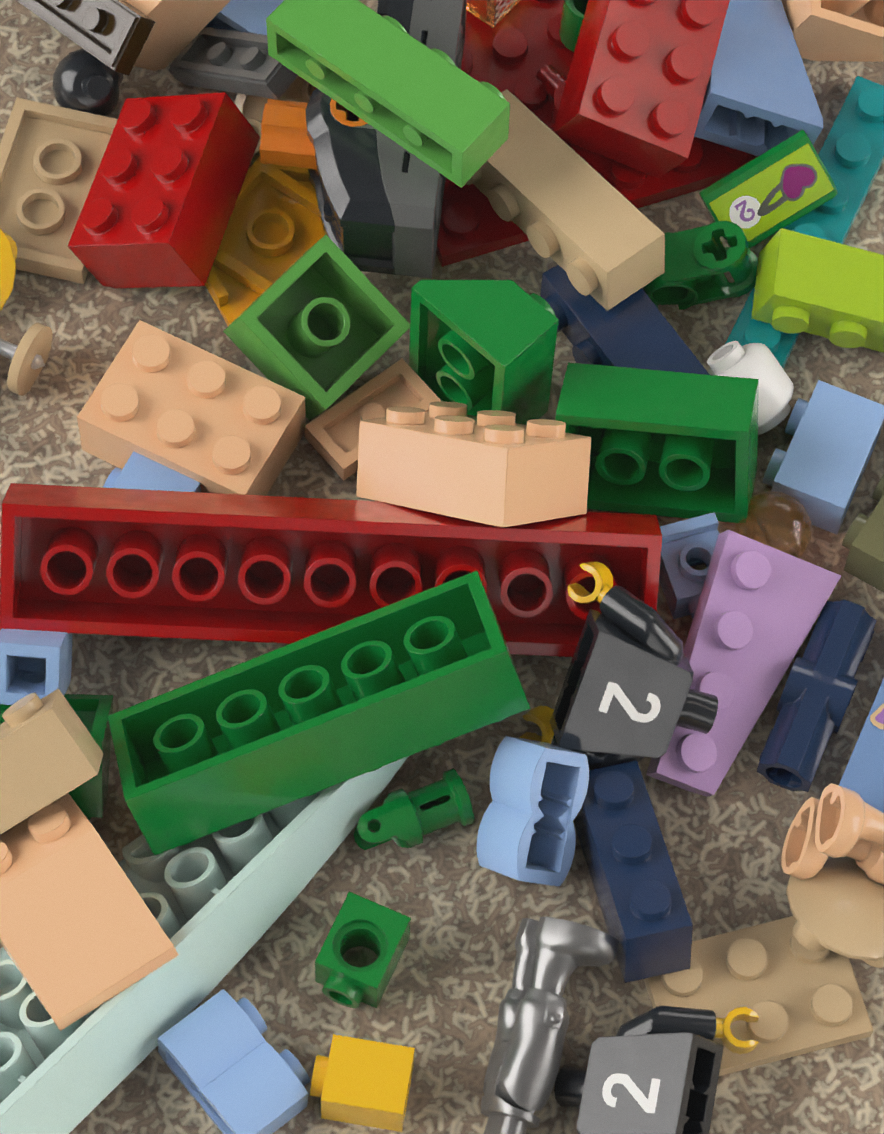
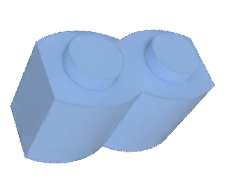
M511 736L504 737L496 750L491 765L490 792L493 801L483 815L477 835L476 846L479 866L518 881L560 887L571 868L575 853L576 834L573 820L583 805L588 789L589 765L586 754L546 742Z
M224 989L158 1037V1053L223 1134H273L307 1107L309 1093L304 1086L310 1082V1078L302 1064L289 1050L284 1049L278 1054L265 1041L262 1034L267 1031V1025L253 1004L244 997L236 1002Z

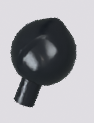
M80 49L69 53L59 62L53 74L52 88L56 101L61 107L107 116L117 106L123 74L112 70L85 49Z

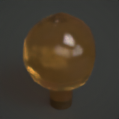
M768 491L751 497L748 517L735 523L734 532L800 558L811 540L812 523L805 507L798 499L783 492Z

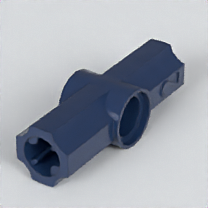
M845 599L836 602L827 601L820 613L803 657L797 656L777 706V711L780 712L774 728L769 733L756 771L763 775L770 783L790 791L809 792L832 732L837 734L840 729L842 719L858 683L855 675L860 663L864 660L874 634L877 620L871 617L863 606Z

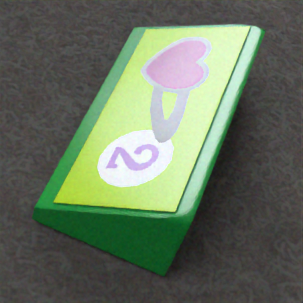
M804 130L799 131L699 192L713 222L730 221L737 224L746 235L748 249L775 234L780 228H785L828 202L838 194L832 178ZM723 237V239L725 240V242H726L727 245L729 246V244H728L726 238Z

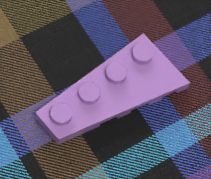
M731 530L719 533L683 651L694 672L690 689L716 695L718 697L717 715L711 730L707 734L676 726L667 752L659 758L651 757L646 775L706 797L716 793L841 575Z

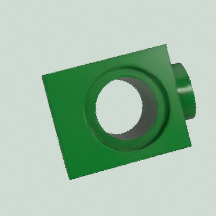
M349 891L315 960V982L324 985L322 988L324 995L334 1002L349 1008H358L361 1002L377 1008L410 939L411 918ZM366 947L374 951L378 958L369 966L354 967L348 964L342 956L351 948Z

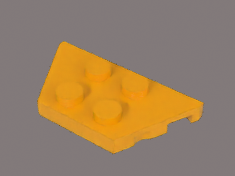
M259 157L248 169L205 284L228 326L325 235L319 215L316 192L309 180L308 168L262 164Z

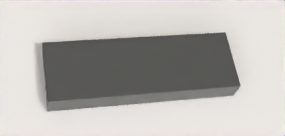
M205 27L181 51L168 69L175 79L184 85L277 100L280 99L298 76L268 55L267 35Z

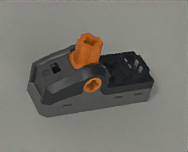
M378 0L377 13L379 15H387L396 19L410 36L430 49L436 48L443 51L453 60L456 67L461 69L466 37L467 0ZM317 88L312 92L308 103L268 99L267 104L264 105L261 123L260 163L308 168L309 180L316 192L319 215L325 235L336 244L360 271L432 279L446 177Z

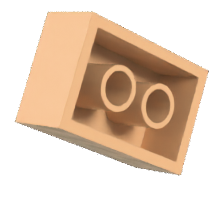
M139 320L78 414L77 421L82 450L123 469L134 451L200 482L201 492L266 496L305 433L306 408L304 396Z
M457 402L429 403V412L415 407H388L386 417L360 420L356 497L503 528L587 514L591 437L566 433V423L557 420L532 419L527 421V425L515 423L516 414L507 411L483 410L478 411L477 416L468 415L467 405Z

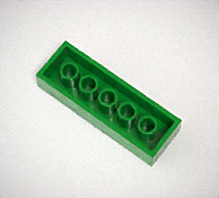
M474 571L128 707L107 717L125 802L155 856L178 846L189 844L196 839L239 822L253 819L262 813L303 797L314 795L321 790L364 773L375 771L382 766L420 751L439 746L446 741L489 724L500 722L507 717L530 709V705L478 571Z

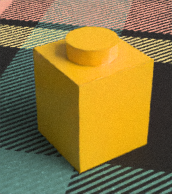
M333 1034L329 1057L323 1055L316 1056L310 1087V1096L321 1098V1119L402 1132L414 1068L415 1048Z

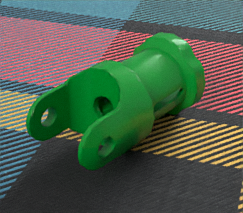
M452 768L444 771L442 779L408 793L402 788L388 793L382 806L367 811L358 820V825L354 831L355 843L361 849L368 850L394 840L399 847L411 848L422 844L424 835L457 822L462 826L475 823L471 800L461 777Z

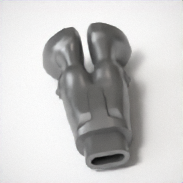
M540 917L539 921L530 918H522L515 941L517 954L512 988L508 990L505 999L499 1005L496 1039L484 1080L481 1113L489 1117L484 1134H525L527 1128H537L539 1126L540 1118L533 1114L535 1111L542 1110L550 1097L559 1071L564 1039L570 1018L567 1012L566 999L563 998L567 982L573 971L579 966H603L610 964L615 959L619 946V940L598 929L564 919Z

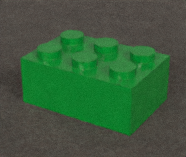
M568 362L555 419L566 423V433L591 437L587 509L688 519L715 512L719 522L748 524L757 475L759 379Z

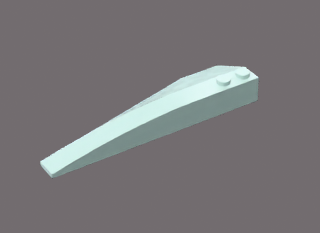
M408 757L155 856L143 834L122 848L124 859L118 864L174 945L178 956L62 1031L58 1029L4 947L0 948V1134H69L158 1046V1037L188 1016L263 936L358 823L360 817L366 813Z

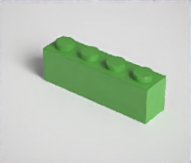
M284 0L266 18L269 56L462 188L508 139L510 103L506 101L502 93L495 86L484 81L478 82L456 67L453 60L446 53L436 48H428L410 36L396 19L387 15H379L359 0Z

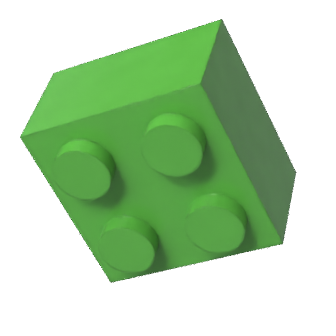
M324 235L223 332L268 380L304 396L306 418L311 420L327 410L410 328V323L327 235Z

